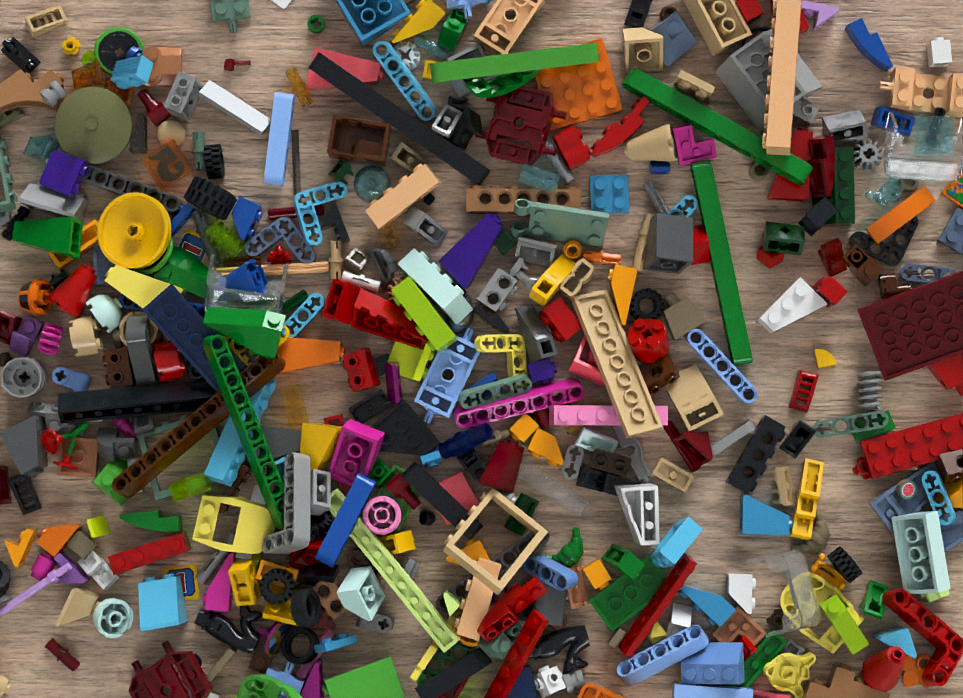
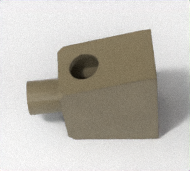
M674 293L663 298L669 308L663 311L662 314L673 341L707 321L687 297L680 302Z

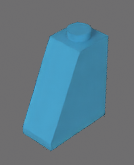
M740 495V534L789 535V531L793 527L789 515L748 495Z

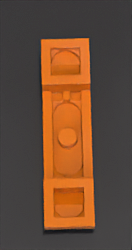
M923 186L865 230L875 243L878 244L936 200L927 188Z

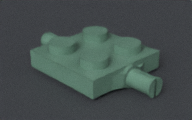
M210 0L213 22H229L230 33H233L232 26H234V33L238 32L236 21L251 18L249 0Z

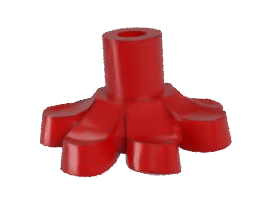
M276 246L275 251L269 252L266 261L268 263L271 262V265L278 263L286 264V262H291L292 258L289 252H283L282 246Z

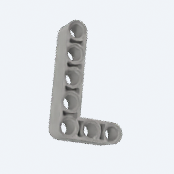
M288 452L285 456L284 530L264 538L262 550L268 554L286 555L304 549L309 545L310 457L307 454Z

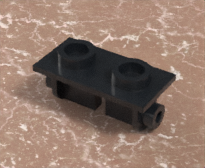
M12 37L11 40L5 39L2 42L4 46L1 51L24 73L28 72L30 74L41 63L16 38Z

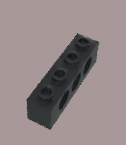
M766 415L762 416L728 476L726 483L745 494H748L749 491L753 492L758 483L756 482L758 475L762 476L767 468V465H765L767 459H771L777 450L774 448L778 441L781 442L784 438L786 426ZM765 433L771 436L769 444H765L762 441V436ZM755 450H759L762 454L759 461L753 459L752 455ZM745 467L752 469V475L749 478L743 475Z

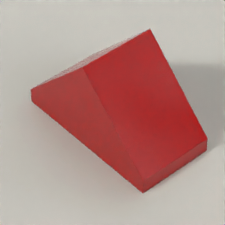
M703 224L693 226V262L691 266L711 262L709 239Z

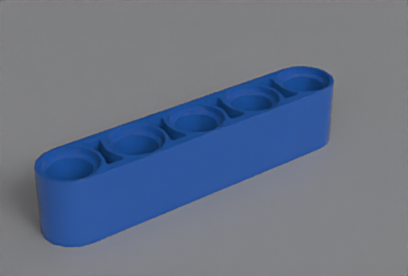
M360 473L357 475L316 554V560L332 568L334 567L376 485V481Z

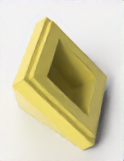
M657 621L651 628L647 638L654 645L668 634Z

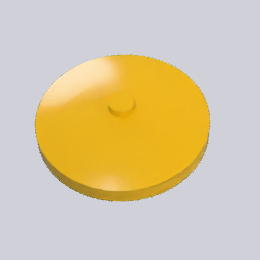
M138 192L123 194L114 199L105 208L100 217L97 231L99 246L105 257L117 266L131 270L146 268L155 263L168 247L171 238L169 214L165 207L154 197Z

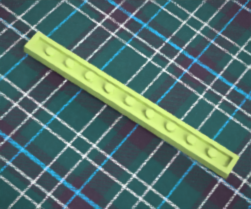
M338 488L331 493V508L329 511L334 517H336L346 498ZM360 516L350 537L444 653L447 652L460 638L376 534L365 526L363 518Z

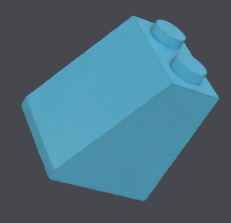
M174 573L162 575L163 579L158 580L153 576L144 578V582L138 583L141 632L188 622L181 575L174 576Z

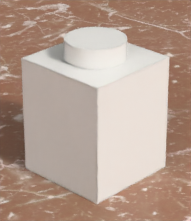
M938 37L932 39L926 45L929 68L945 67L952 63L950 40Z

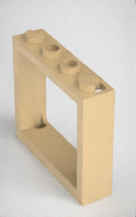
M492 488L489 493L485 491L480 497L481 503L478 507L474 505L467 513L469 518L466 521L463 519L455 528L458 530L455 535L450 534L444 541L446 546L443 551L499 595L548 531ZM491 500L535 534L534 538L500 581L455 546L456 542Z

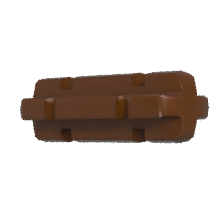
M259 255L252 256L251 258L249 256L234 257V259L226 257L223 260L224 267H239L250 259L256 260L254 262L256 265H261V257Z

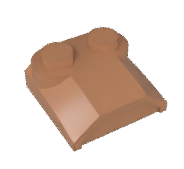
M148 47L143 49V56L154 63L148 84H145L146 88L172 87L178 71L182 72V48Z

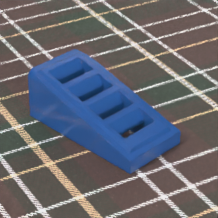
M881 105L875 108L871 125L910 136L915 118ZM905 120V121H906V124H905L904 129H902V124H903V121Z

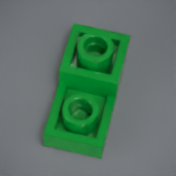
M377 456L369 476L382 488L395 473Z

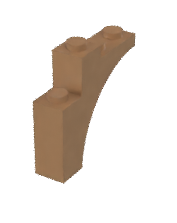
M19 69L0 83V114L14 108L26 106L43 107L57 112L59 106L68 95L63 99L59 98L57 104L54 107H50L42 99L39 92L49 88V84L53 80L64 89L63 78L59 73L55 74L50 70L34 82L28 72L24 73Z
M840 663L839 666L833 664L826 686H824V681L815 678L813 681L807 680L802 698H889L890 694L879 689L874 690L866 685L864 679L856 677L853 680L856 673L851 671V666Z

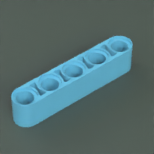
M387 41L375 43L373 46L374 56L419 118L424 121L434 119L438 113L437 107L394 47ZM382 44L387 48L385 55H381L379 52V47ZM392 60L398 63V68L395 71L390 67ZM404 75L409 78L408 86H404L401 82ZM414 91L419 92L421 95L418 102L412 98ZM425 107L431 108L432 115L430 117L424 115Z

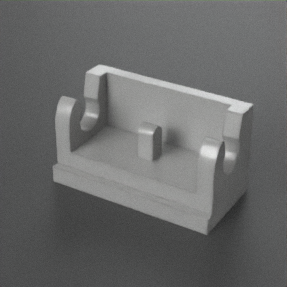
M519 237L514 259L517 260L521 257L524 259L523 262L550 267L553 263L556 245Z

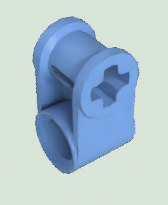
M63 367L56 368L52 373V379L55 383L76 392L87 391L92 376ZM64 373V375H66V379L61 380V378H59V374Z

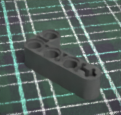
M147 315L129 316L125 332L126 344L137 386L159 384L158 371L149 339L150 320Z

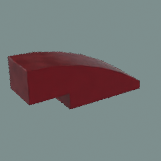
M833 135L815 137L808 140L811 159L807 160V163L813 167L809 175L813 198L830 197L832 195L835 174Z

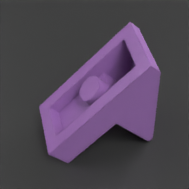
M25 315L18 331L12 332L9 349L23 357H27L44 324Z
M64 552L54 557L58 568L66 563L72 566V569L57 584L87 583L90 580Z

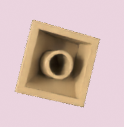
M642 27L622 29L625 74L631 68H637L642 72L663 71V36Z
M83 587L72 589L55 625L59 627L92 615L102 596Z

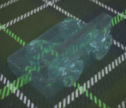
M524 163L518 181L555 193L560 175Z

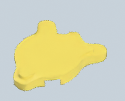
M811 652L804 655L783 653L767 663L763 668V673L775 689L789 691L795 698H802L804 690L801 682L810 679L809 668L816 661V656Z

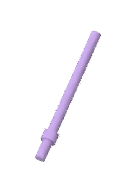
M66 563L59 569L49 572L47 577L0 608V617L50 583L60 580L62 575L72 569V566Z

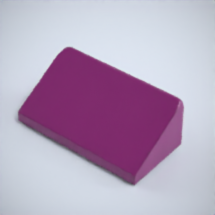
M398 361L386 362L384 367L388 400L399 403L402 399Z

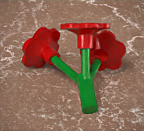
M85 421L81 422L69 433L57 435L55 431L50 429L42 433L41 442L46 452L51 455L59 451L60 442L63 439L72 436L67 455L65 454L63 461H54L53 464L78 470L77 467L71 464L73 457L71 454L76 437L89 427Z

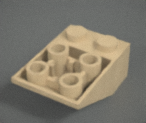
M696 364L680 371V377L674 383L664 386L686 432L724 415Z

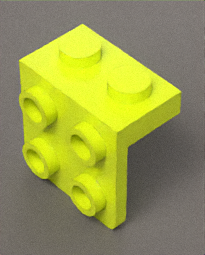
M395 341L388 362L398 361L401 376L421 383L429 371L426 368L428 362L433 361L436 351H432L427 343L424 350Z

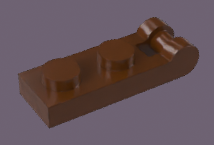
M242 464L238 470L236 480L233 481L231 487L227 486L222 495L237 497L240 492L239 486L242 482L246 483L251 476L249 472L251 467ZM221 503L219 513L227 512L229 505Z

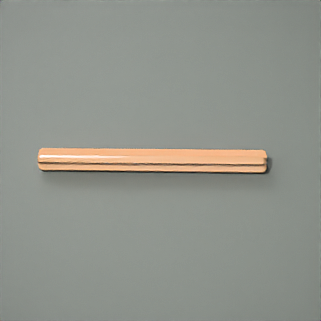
M327 261L261 265L266 276L329 272L330 269L329 262ZM238 267L216 268V278H224Z

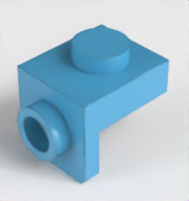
M437 447L429 454L419 455L424 469H432L442 463Z

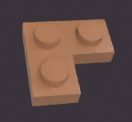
M739 606L735 607L736 611L721 627L718 626L711 633L719 642H732L739 634L741 636L745 635L754 646L766 634Z

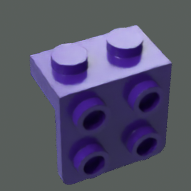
M54 150L39 183L44 187L74 199L80 191L83 178L88 173L89 163L81 158H75Z

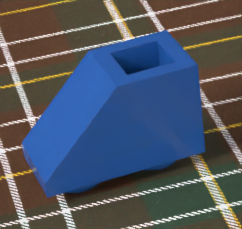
M239 196L231 214L240 239L247 243L248 239H251L255 233L254 226L256 222H260L263 216V208Z

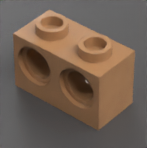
M320 581L312 589L319 596L325 615L329 619L332 617L335 620L347 610L343 605L339 611L333 610L331 606L334 600H338L341 603L336 593L340 586L336 581L334 583ZM322 585H326L329 588L327 596L320 594L319 589Z

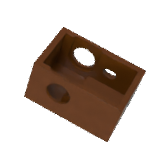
M333 114L327 153L330 158L386 167L392 133L391 124Z

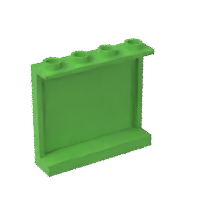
M391 656L329 679H324V684L321 685L324 696L329 698H405Z

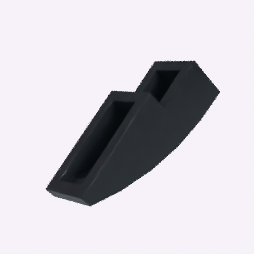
M580 467L576 483L577 486L618 496L615 485L641 484L638 481L585 467Z

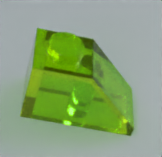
M204 472L168 484L174 503L212 491L208 477L204 475Z

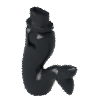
M248 605L240 606V627L242 633L237 630L232 621L226 616L213 613L212 611L208 613L202 609L195 620V624L201 626V630H205L222 643L234 649L253 654L261 635L257 633L251 623L261 618L263 614L259 611H251Z
M585 625L567 627L541 636L528 659L534 658V660H537L538 658L548 659L554 657L567 645L571 644L566 654L563 675L569 674L574 668L587 667L588 663L578 657L582 650L590 646Z

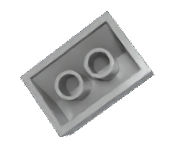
M38 181L36 184L29 183L18 202L28 208L59 217L72 216L82 222L89 203L82 194L78 193L73 199L42 186Z

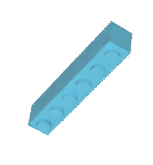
M274 379L270 380L249 398L259 424L264 411L268 407L271 394L275 391L277 381ZM244 412L241 416L243 421L246 419V414ZM230 415L204 475L214 482L231 487L233 481L237 478L241 463L245 460L246 453ZM252 430L249 432V438L251 439L253 437Z

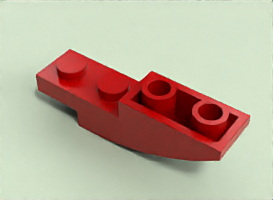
M644 96L641 100L637 99L631 107L633 109L631 114H625L620 121L622 126L616 122L612 126L608 124L602 133L604 137L601 141L597 139L591 147L593 150L591 156L595 158L604 155L630 139L643 125L644 119L640 115L650 100Z
M534 577L522 587L516 583L488 611L477 629L478 634L487 642H490L519 620L517 616L519 612L548 592L545 585L537 577Z

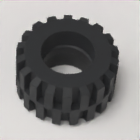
M196 176L184 195L187 202L221 220H227L237 201L236 197L227 190L202 177Z

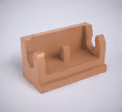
M582 565L569 568L578 576V584L573 588L567 589L571 609L590 604Z

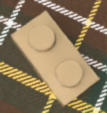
M660 457L651 473L686 493L695 477Z

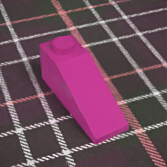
M236 553L228 555L207 589V593H204L203 605H205V610L231 611L233 590L228 570L236 561Z

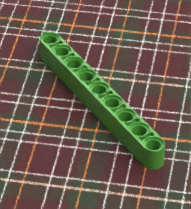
M596 42L430 63L432 83L593 63L599 62Z

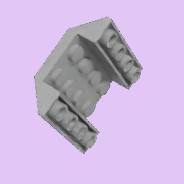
M772 29L759 34L731 54L715 71L759 132L764 129V114L768 113L765 100L766 94H770L767 91V76L771 75L768 62L769 56H773V54H770V37H774ZM799 54L797 56L794 104L803 97H810L823 87Z

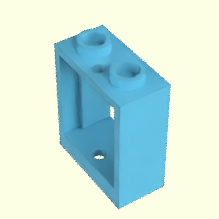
M689 516L677 521L660 541V544L649 554V557L652 558V563L659 568L674 565L703 529Z

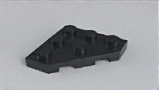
M404 399L371 426L385 433L379 452L426 455L441 443Z

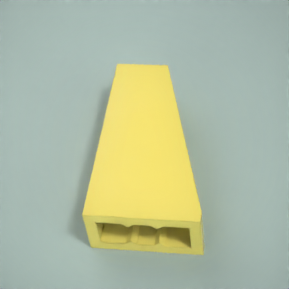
M117 265L107 271L105 275L107 278L104 280L141 308H144L170 285L169 283ZM175 286L183 296L186 294L185 290Z

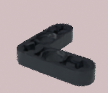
M915 216L911 219L913 225H910L906 231H903L907 223L893 233L889 244L883 241L878 243L881 249L878 254L873 253L870 249L875 241L864 232L857 231L849 237V244L851 247L854 246L856 243L854 238L858 236L865 243L870 240L866 249L863 248L865 246L863 243H859L858 246L868 256L887 265H896L900 263L918 226V218ZM899 234L906 238V242L903 245L896 242V236ZM885 248H887L886 253L892 254L893 252H895V257H897V259L891 261L890 256L885 254L883 257H881V255L884 253Z

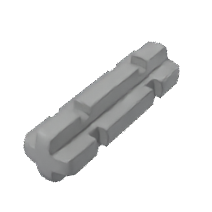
M652 180L646 182L644 188L649 193L648 196L654 208H657V213H668L666 205H663L664 201L659 191L655 189L654 182Z

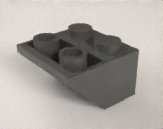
M523 581L522 586L525 585L528 581ZM544 584L548 592L518 613L519 620L526 621L532 609L538 610L549 621L548 625L563 626L567 589L559 591L548 584Z

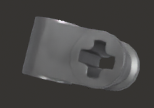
M376 612L372 621H367L358 616L355 626L366 630L387 633L393 629L394 619L387 614ZM386 619L389 626L384 629L380 622Z

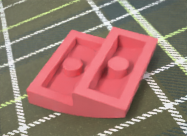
M462 471L439 482L468 512L474 505L478 507L479 502ZM442 515V517H443L444 521L446 522V524H447V525L451 524V523Z

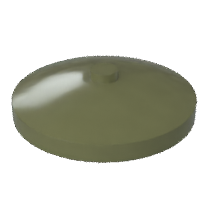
M86 87L76 90L63 100L57 110L55 133L61 147L70 156L81 158L89 164H102L117 158L126 149L132 137L133 120L128 106L118 95L107 89Z

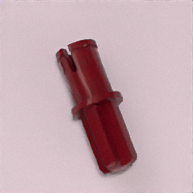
M54 638L45 645V648L57 658L56 660H60L71 671H75L80 666V662L68 652L69 649H64Z

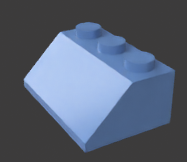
M708 642L704 649L681 661L682 684H741L745 682L743 642Z

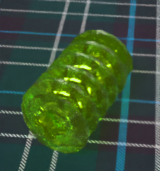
M216 218L205 230L203 237L205 238L210 235L209 243L216 241L214 248L216 249L221 246V254L227 251L226 259L237 256L246 244H240V238L234 239V232L228 234L229 227L222 229L224 223L220 222L217 224L218 218Z

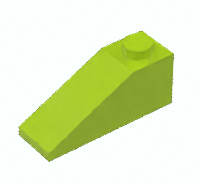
M837 594L819 605L852 655L869 645Z

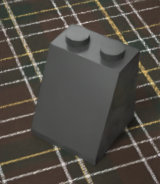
M666 212L656 213L649 224L643 269L680 274L693 262V218L682 214L674 216L668 215Z
M33 415L0 433L21 475H28V477L33 475L35 477L43 473V468L48 466L47 452L41 442L42 433L46 430L45 418L43 416Z

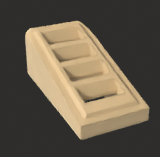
M61 5L24 17L25 24L32 38L68 23ZM55 12H57L60 20H56L54 16ZM49 15H50V17H51V19H52V22H51V23H49V21H48V19H47V16H49ZM41 19H43L45 25L43 26L40 22ZM34 22H36V24H37V26H38L37 28H34V26H33V23H34Z

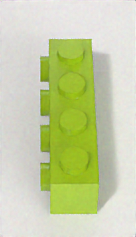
M410 276L391 290L394 294L392 298L398 306L402 304L406 309L403 312L410 321L413 319L416 322L417 326L415 328L421 336L425 334L429 339L426 343L432 351L437 350L441 353L458 340L457 336Z

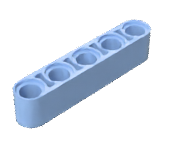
M275 92L264 184L284 186L295 105L294 94Z
M693 329L686 335V343L742 403H752L757 399L758 393L755 387L701 330ZM692 333H696L699 335V343H693L691 341L690 337ZM706 347L711 348L713 351V355L710 358L704 355L703 351ZM719 361H722L726 364V370L724 372H721L717 369V363ZM732 375H735L739 378V384L737 386H733L730 383V377ZM746 389L752 392L750 400H746L743 397V392Z
M692 625L621 662L617 667V673L626 685H635L704 649L708 645L709 639L699 625Z

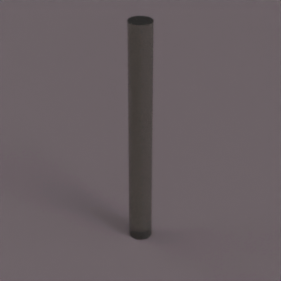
M291 130L294 196L301 192L299 130ZM301 195L300 199H298V203H302Z

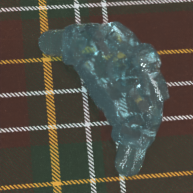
M890 169L888 182L875 192L867 191L865 197L883 205L897 202L901 197L904 187L901 178L897 176L896 170Z

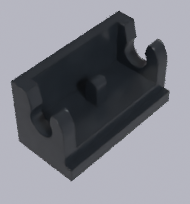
M380 389L348 409L355 421L363 424L389 409L392 405L384 391Z

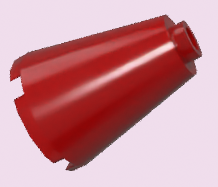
M89 264L85 266L80 265L49 293L47 299L53 304L56 301L59 306L58 308L67 314L80 318L97 278L96 269Z
M892 646L868 656L863 661L861 671L865 683L874 690L879 689L882 692L892 690L899 682L906 661V654L900 647Z

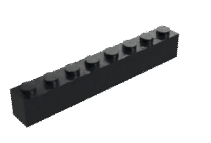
M206 380L59 393L58 415L61 424L190 412L196 411L215 395L216 391Z

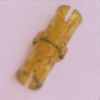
M292 68L293 71L290 69L285 73L292 85V91L296 93L302 107H305V104L308 106L313 101L306 90V84L302 82L297 69Z

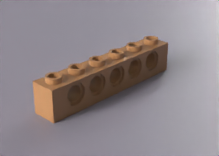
M473 185L470 188H466V214L517 215L514 212V205L520 196H527L529 201L538 202V197L545 196L548 199L546 204L581 209V190H577V187L568 186L566 189H558L556 186H548L547 189H539L538 186H528L527 189H520V186H508V189H501V186H489V189H482V186ZM487 195L491 198V201L488 204H483L480 198ZM506 195L510 198V201L507 204H502L499 198ZM559 196H564L567 199V203L560 205L556 199Z

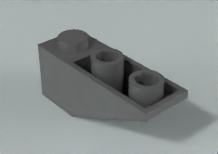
M533 305L515 308L530 363L558 355L553 337L545 324L540 320V316Z

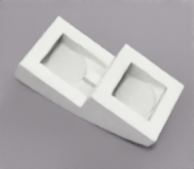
M94 550L91 551L86 559L81 557L77 561L89 576H92L105 591L120 578L118 574L113 575L111 567Z

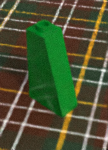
M72 216L14 222L12 240L24 246L73 259H80L83 222Z

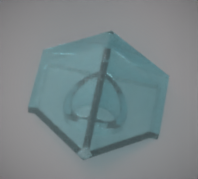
M56 133L36 138L30 137L23 154L47 164L52 152L58 150L60 145Z

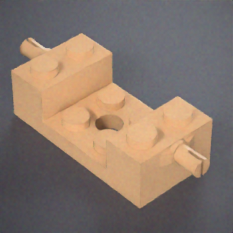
M497 0L475 32L474 41L484 48L486 56L511 53L516 46V41L533 16L537 15L546 0ZM514 11L516 17L513 20H508L505 17L506 12Z
M895 67L891 72L890 82L880 81L879 89L889 90L887 108L898 111L934 114L935 108L941 107L946 110L945 116L963 118V74L953 73L950 77L920 74L915 73V69ZM925 89H928L932 92L931 99H927L923 96V91Z

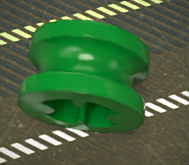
M313 15L308 19L307 25L312 33L319 34L324 30L325 22L321 16ZM315 20H319V24H321L320 27L317 26V29H314L312 22L315 23Z

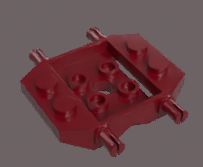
M521 86L507 94L486 98L487 102L496 103L494 116L487 132L483 131V137L475 134V137L486 140L491 157L531 167L542 154L555 156L556 148L547 147L545 143L553 118L566 120L567 112L559 111L555 108L551 92ZM517 119H524L522 127H515ZM498 135L533 144L532 146H529L497 137Z
M169 640L161 644L166 652L165 657L151 667L143 670L139 660L131 664L136 672L128 690L132 698H190L188 691L183 686L178 673L172 665L174 663L193 696L192 698H208L213 689L193 651L175 652ZM165 685L170 688L169 696L163 692Z

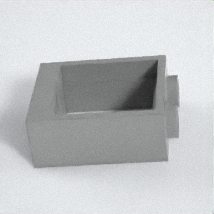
M178 71L164 104L165 109L172 116L189 123L200 99L198 93L203 88L197 78Z

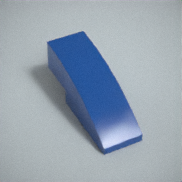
M862 18L846 26L845 31L850 40L866 59L885 72L893 67L878 33L870 35Z

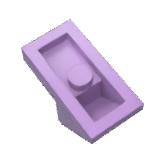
M804 0L801 3V10H803L805 17L816 16L813 30L833 18L839 11V7Z

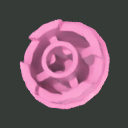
M378 496L366 503L363 509V521L371 532L385 535L398 527L401 521V510L395 500L387 496Z

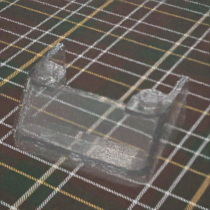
M889 112L884 134V170L888 177L954 182L961 177L963 170V117H961L958 134L945 135L941 139L940 147L903 145V135L897 131L898 125L893 112Z
M211 254L206 279L204 314H206L207 307L267 310L282 314L288 280V264H284L282 281H270L265 285L264 293L225 288L226 279L221 273L215 272V254Z
M784 551L745 560L747 566L766 562L769 570L779 573L785 571L795 610L788 611L783 615L782 623L784 629L765 633L766 638L815 627L820 623L821 612L806 557L801 551Z

